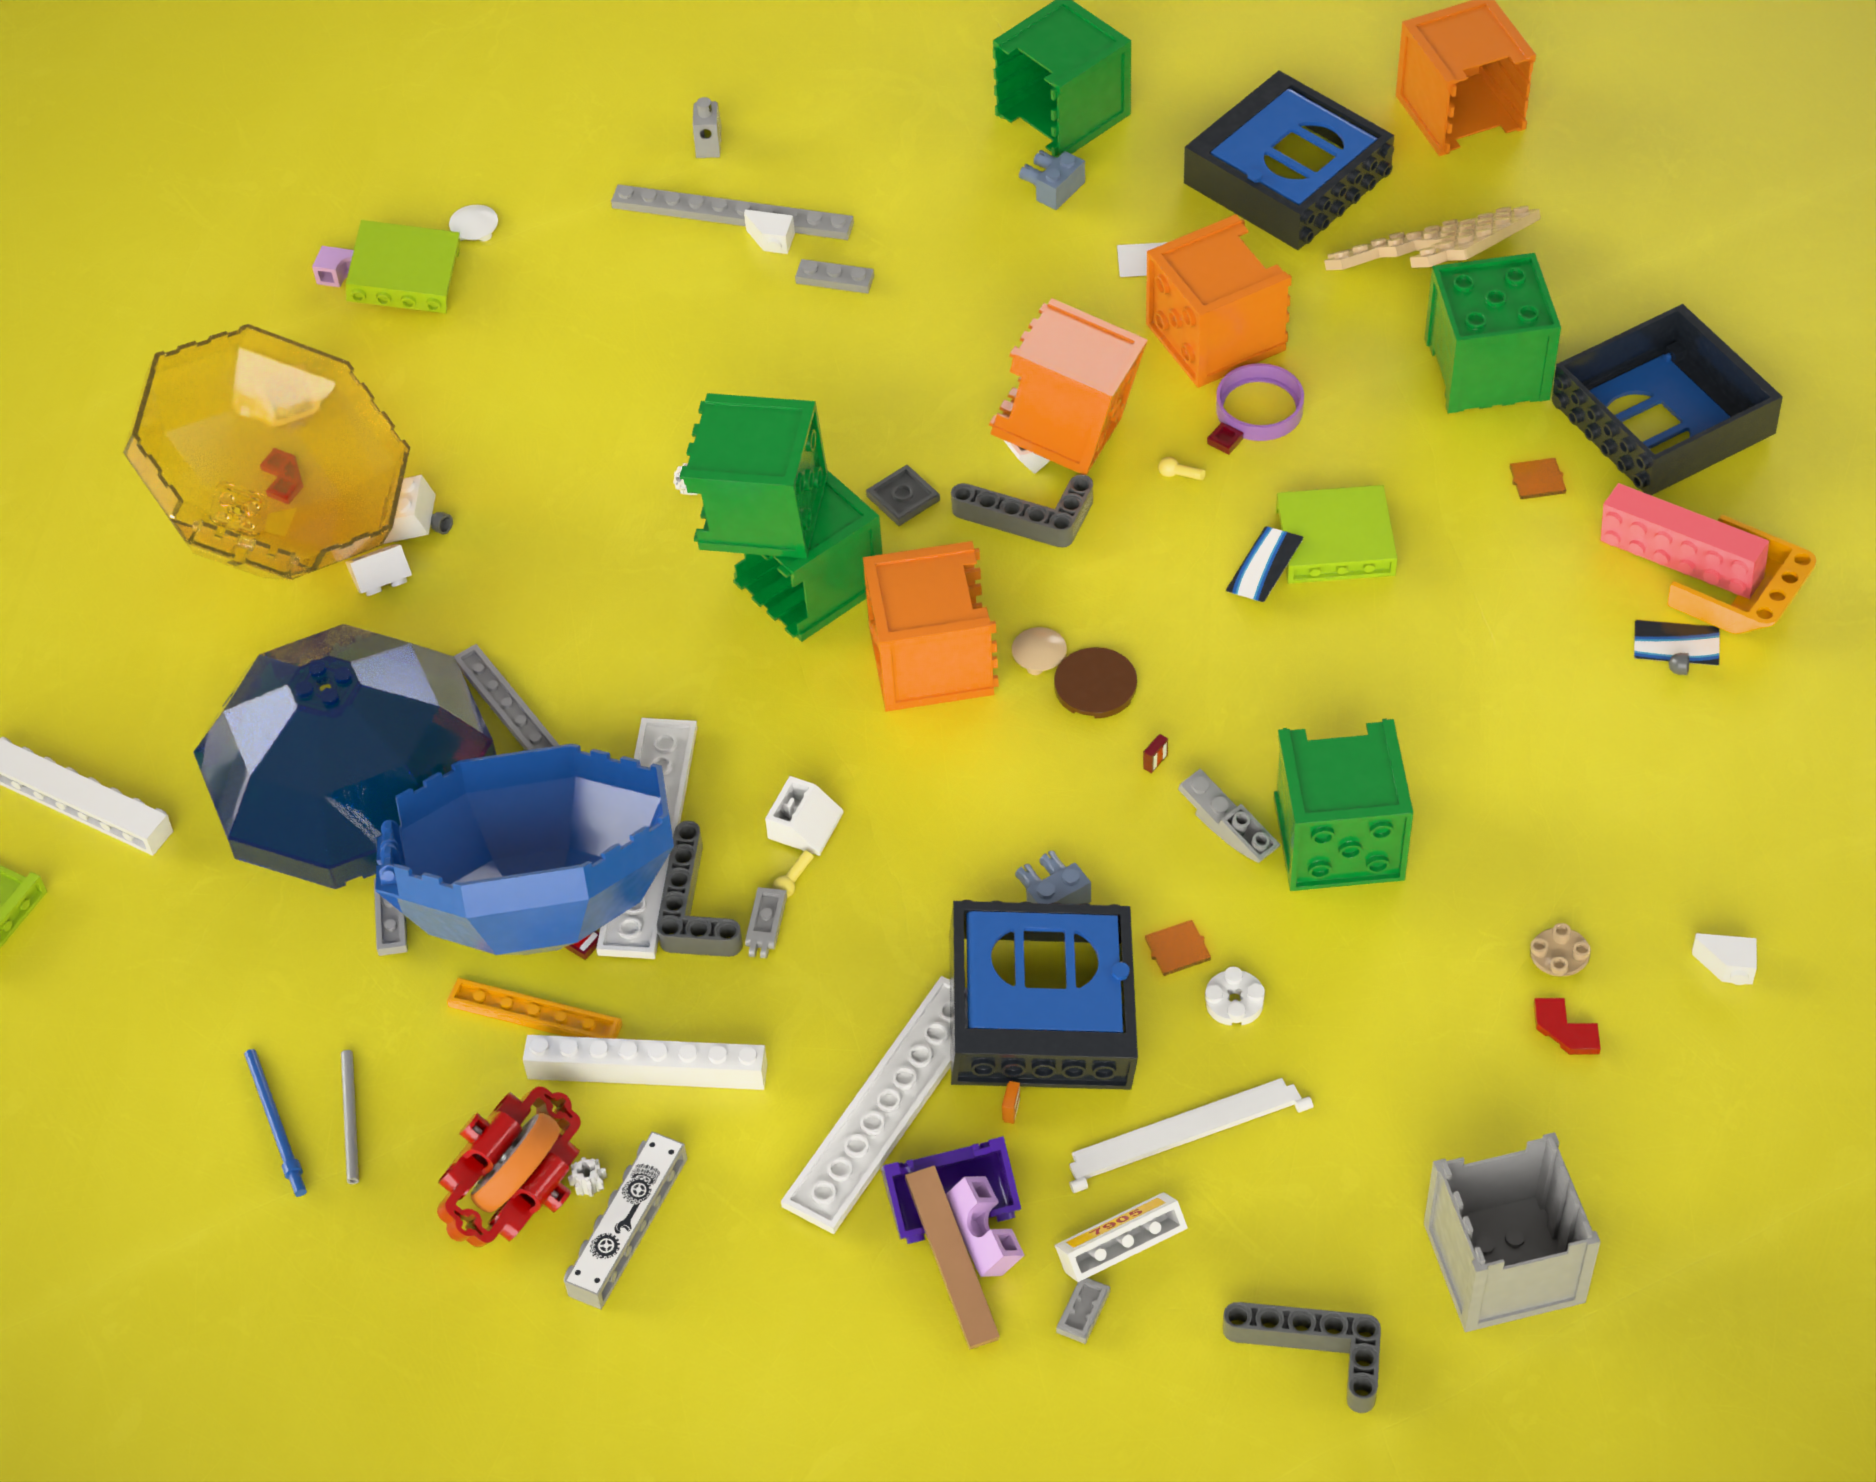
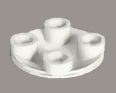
M469 205L457 210L451 216L449 227L453 232H460V241H488L492 237V232L497 227L498 217L495 211L487 206Z

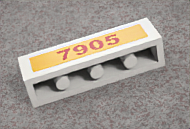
M1163 1192L1056 1244L1055 1248L1065 1273L1079 1282L1188 1229L1178 1201Z

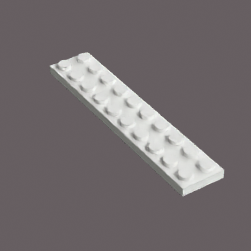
M642 718L634 759L640 760L641 766L650 767L653 763L662 765L672 836H674L675 828L681 821L698 728L697 721ZM670 854L642 901L600 928L596 948L598 956L655 959L659 941L657 920Z
M943 976L939 978L781 1200L783 1208L835 1234L951 1067L949 979ZM965 988V1028H968L967 988Z

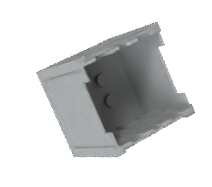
M1555 1132L1545 1134L1541 1139L1528 1141L1526 1150L1469 1164H1464L1463 1157L1446 1161V1159L1433 1161L1424 1226L1464 1332L1586 1303L1600 1239L1597 1232L1592 1231L1558 1149L1559 1141Z

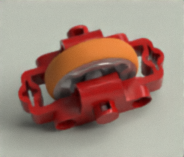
M542 1086L535 1087L526 1093L521 1100L509 1092L487 1119L476 1113L465 1124L459 1135L467 1140L468 1143L438 1181L449 1192L439 1204L437 1214L447 1224L446 1230L451 1239L459 1242L466 1240L474 1247L479 1248L492 1242L498 1234L510 1242L521 1231L530 1217L540 1210L543 1205L553 1213L563 1205L571 1194V1190L563 1185L561 1181L570 1170L569 1166L580 1152L570 1140L581 1125L580 1117L572 1110V1104L567 1095L561 1092L551 1093ZM534 1105L537 1108V1115L521 1127L520 1125L531 1112L530 1107ZM553 1105L556 1106V1109H555L554 1112L552 1111V1109H553V1107H554ZM472 1187L471 1200L478 1208L489 1213L497 1210L489 1220L487 1229L482 1227V1219L477 1211L473 1209L462 1210L456 1205L457 1201L461 1200ZM462 1220H465V1221L467 1222V1224H466V1226H465L466 1230H463V1229H462V1226H463V1221H462Z

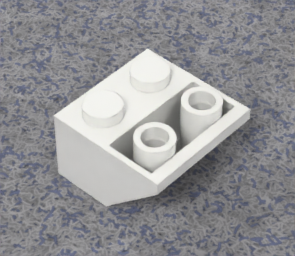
M789 776L765 818L768 839L820 856L843 815V809L816 784Z

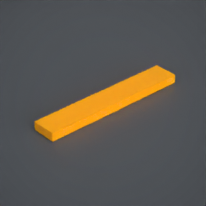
M457 978L447 1000L448 1007L567 1037L617 1039L623 1025L620 1018L462 978Z

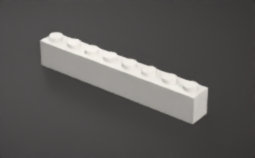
M5 737L0 738V785L152 856L172 834L173 829L169 816L162 809H153L145 805L138 798L131 799L123 795L116 788L105 787L92 777L86 778L70 767L64 768L56 764L49 757L42 758L27 747L21 748Z
M527 1035L523 1056L527 1078L536 1080L764 1090L767 1072L765 1045Z

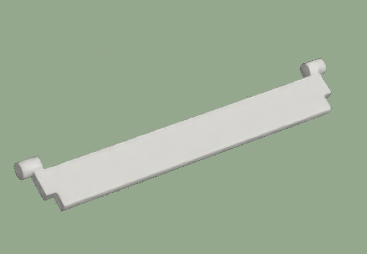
M1280 1078L1072 1152L1075 1162L1069 1165L1075 1180L1069 1182L1073 1193L1087 1189V1178L1292 1105H1295L1298 1113L1313 1108L1312 1100L1309 1096L1302 1099L1294 1084L1286 1086L1284 1080Z

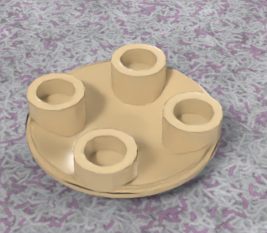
M1037 627L1025 630L1015 638L1012 644V654L1015 661L1026 668L1028 673L1032 675H1039L1045 670L1052 669L1066 658L1067 647L1065 640L1059 633L1049 628Z
M1558 923L1553 928L1538 934L1531 942L1530 954L1534 964L1543 972L1554 976H1569L1578 973L1587 965L1591 952L1590 945L1586 939L1578 932L1571 930L1564 923Z

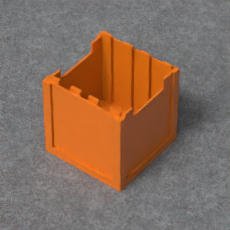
M1471 0L1402 21L1396 97L1439 156L1449 154L1450 151L1460 148L1456 141L1457 139L1501 126L1505 133L1515 130L1522 131L1527 128L1526 112L1536 53L1495 0Z
M1236 214L1147 251L1146 324L1197 388L1225 377L1229 372L1238 367L1258 363L1285 351L1286 342H1288L1286 323L1289 322L1290 313L1287 307L1290 306L1291 297L1288 294V287L1291 286L1292 276L1285 271L1283 272L1277 264L1267 269L1244 244V241L1239 238V236L1247 234L1249 231L1245 227V221L1241 220Z
M1051 298L1048 304L1043 303L1038 313L1041 314L1039 319L1033 318L1028 328L1031 331H1025L1021 336L1020 341L1023 342L1019 348L1015 346L1010 352L1009 356L1013 358L1010 372L1020 376L1018 378L1020 384L1018 389L1013 387L1007 397L1012 400L1010 402L1004 400L999 410L1003 411V413H997L989 422V426L992 427L990 434L1082 475H1087L1122 419L1148 340Z
M973 541L863 557L869 629L885 712L994 695V687H999L998 675H993V668H998L997 656L992 657V653L997 652L996 640L991 641V634L996 633V622L990 621L987 607L982 608V602L976 603V596L982 595L981 583L975 584V580L981 579L980 567L974 568V565L977 564L976 560H980L979 548H974Z

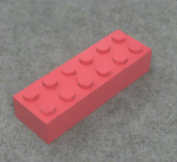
M1620 483L1617 484L1603 504L1600 540L1602 542L1748 599L1752 597L1764 579L1769 540Z

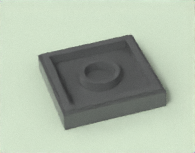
M905 465L866 490V496L898 526L940 501V494L908 465Z

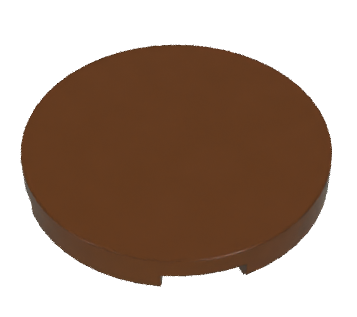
M1085 648L1068 655L1057 667L1054 677L1055 694L1059 702L1073 714L1077 712L1083 715L1094 716V719L1106 718L1120 713L1130 705L1137 689V674L1132 663L1122 654L1107 648Z

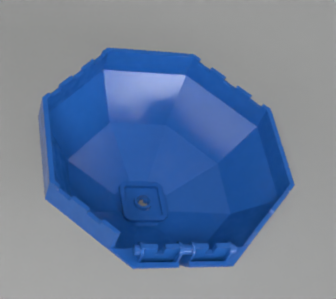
M576 744L459 760L451 765L452 770L442 775V773L437 772L423 780V787L414 792L413 789L409 788L395 796L400 825L398 826L394 820H386L381 825L382 835L377 838L376 861L378 865L376 866L375 890L427 934L491 954L529 955L559 950L577 943L640 903L674 847L662 765L653 763L650 767L641 766L640 760L625 756L617 760L611 758L609 752L592 749L588 753L581 751L580 745Z

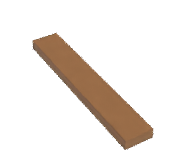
M935 1165L906 1174V1183L969 1350L999 1340V1333Z

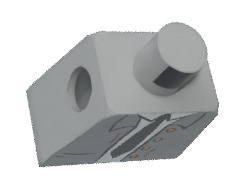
M706 97L698 99L693 106V134L696 158L720 157L721 119L718 102L711 101ZM704 129L711 131L712 135L709 138H705Z

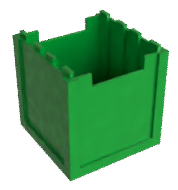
M1054 0L993 40V58L995 59V69H993L994 79L996 80L994 95L997 99L995 115L1006 119L1010 123L1021 118L1051 139L1052 142L1046 145L1045 148L1052 152V156L1058 158L1064 151L1073 154L1131 114V40L1073 0Z
M1529 253L1432 266L1424 340L1426 346L1430 347L1432 356L1436 354L1444 379L1447 413H1456L1472 408H1491L1494 405H1514L1517 402L1550 400L1561 325L1536 254Z
M707 393L705 401H701L698 410L699 414H702L700 423L694 424L692 437H695L694 443L689 442L686 454L690 456L687 466H682L679 476L680 479L684 480L687 493L701 494L703 500L700 517L701 519H706L703 529H696L694 542H698L699 550L807 559L828 478L816 401Z
M828 471V478L807 559L744 554L745 558L734 565L735 579L733 583L741 590L747 589L753 595L751 599L759 607L764 605L768 609L766 611L767 614L774 621L779 619L786 626L785 631L793 638L797 637L803 642L866 599L863 557L882 554L879 515Z
M1386 718L1382 719V722L1366 723L1368 735L1307 740L1305 729L1290 730V728H1283L1278 730L1277 737L1280 748L1277 791H1274L1273 799L1290 891L1405 881L1413 808L1394 719L1387 720Z

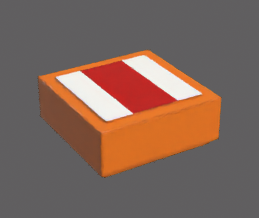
M1009 1081L1007 1083L1002 1103V1119L1005 1123H1015L1020 1102V1083Z

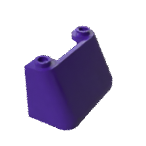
M1004 1136L990 1139L988 1142L980 1143V1145L977 1143L944 1153L907 1160L904 1164L902 1162H895L881 1167L883 1181L899 1238L906 1239L907 1244L925 1240L924 1234L926 1233L906 1183L905 1175L934 1165L945 1194L964 1177L986 1176L999 1202L992 1208L988 1218L996 1217L997 1222L1016 1218L1014 1212L1021 1210Z

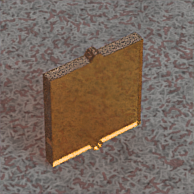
M1556 458L1510 464L1513 476L1512 484L1516 485L1520 500L1566 493V487L1562 479L1563 472H1560Z
M1192 920L1145 935V940L1152 952L1151 959L1156 960L1163 976L1211 960V956L1204 944V936H1200Z

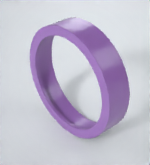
M1262 363L1244 365L1229 372L1219 383L1216 397L1218 419L1220 422L1243 432L1244 439L1254 441L1277 439L1290 433L1301 421L1304 407L1303 387L1292 373L1281 367ZM1252 382H1266L1286 390L1295 402L1296 411L1290 417L1278 423L1253 425L1232 417L1223 406L1226 397L1235 388Z

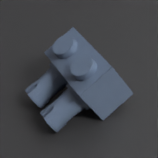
M1040 150L1034 157V164L1046 170L1042 172L1025 164L1019 173V178L1036 186V201L1057 210L1085 183V160L1066 151L1056 158Z
M1049 851L1048 855L1045 853L1039 861L1051 876L1041 880L1030 864L1024 865L1026 871L1021 866L1015 873L1016 878L1026 888L1027 902L1043 904L1058 902L1076 905L1091 902V881L1075 862L1066 867L1054 851Z

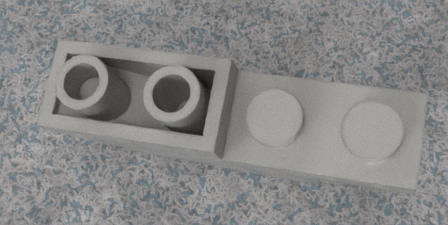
M1201 769L1179 785L1178 790L1197 809L1195 815L1222 840L1241 854L1259 863L1279 848L1280 844L1254 816L1242 804L1237 807Z

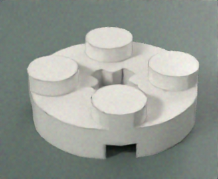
M1229 967L1225 972L1215 975L1207 984L1205 991L1207 1011L1212 1018L1224 1025L1232 1026V1023L1242 1022L1241 1025L1249 1024L1257 1019L1263 1010L1265 989L1252 974L1241 971L1238 967ZM1230 994L1240 995L1241 1001L1236 999L1232 1002L1229 1001Z

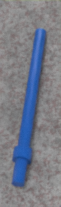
M249 1049L244 1055L283 1161V1173L285 1178L290 1180L295 1196L301 1197L307 1193L301 1177L303 1170L299 1160L295 1159L256 1050Z

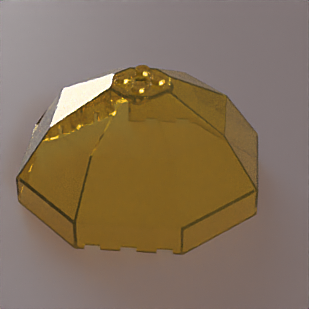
M246 324L233 332L227 333V331L211 335L207 340L198 343L192 341L178 346L176 350L166 353L161 351L154 354L145 374L123 453L194 554L262 578L293 580L383 545L394 525L410 446L405 439L401 440L394 431L395 425L385 411L381 412L373 401L375 397L365 383H360L353 373L354 368L349 361ZM235 507L239 508L242 514L235 513L233 511Z

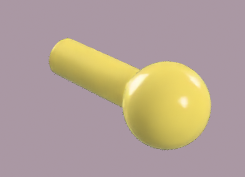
M1172 457L1163 458L1158 465L1160 474L1166 477L1181 475L1198 480L1205 478V470L1180 465Z
M804 850L785 876H780L774 880L772 889L786 890L787 897H790L795 891V881L814 856Z

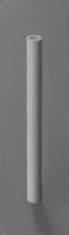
M344 1050L341 1052L346 1176L348 1184H357L359 1182L353 1052L351 1050Z

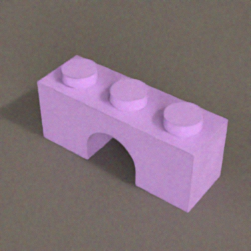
M322 246L312 266L316 283L319 285L341 287L342 282L348 276L354 250Z
M986 1176L964 1177L946 1194L964 1244L980 1277L1003 1276L1025 1256L1012 1229L989 1228V1213L999 1202Z

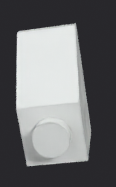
M745 210L746 231L763 251L788 254L795 235L793 216Z
M1696 933L1692 955L1718 979L1735 985L1753 984L1757 969V938Z

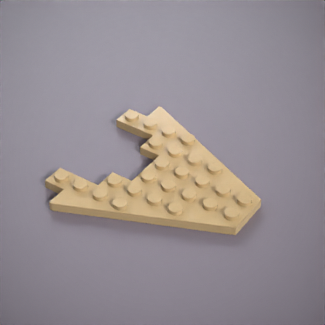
M1528 206L1516 207L1511 210V207H1502L1496 209V213H1484L1478 215L1477 218L1466 219L1460 222L1457 219L1442 222L1443 226H1429L1424 228L1425 231L1411 232L1404 235V232L1393 233L1389 235L1390 239L1388 240L1386 238L1375 239L1368 245H1357L1352 247V249L1329 254L1328 259L1324 260L1326 270H1344L1380 257H1398L1413 251H1420V254L1410 257L1412 268L1431 267L1446 261L1467 260L1540 220L1539 209L1529 210Z

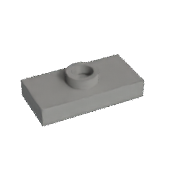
M1089 1278L1079 1281L1056 1327V1333L1086 1344L1109 1296L1110 1286Z

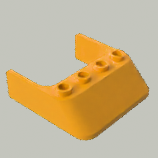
M1721 515L1718 519L1719 522L1769 540L1764 579L1750 599L1738 595L1731 605L1673 581L1670 585L1667 604L1671 608L1733 634H1742L1773 626L1780 619L1814 570L1816 557L1809 550Z

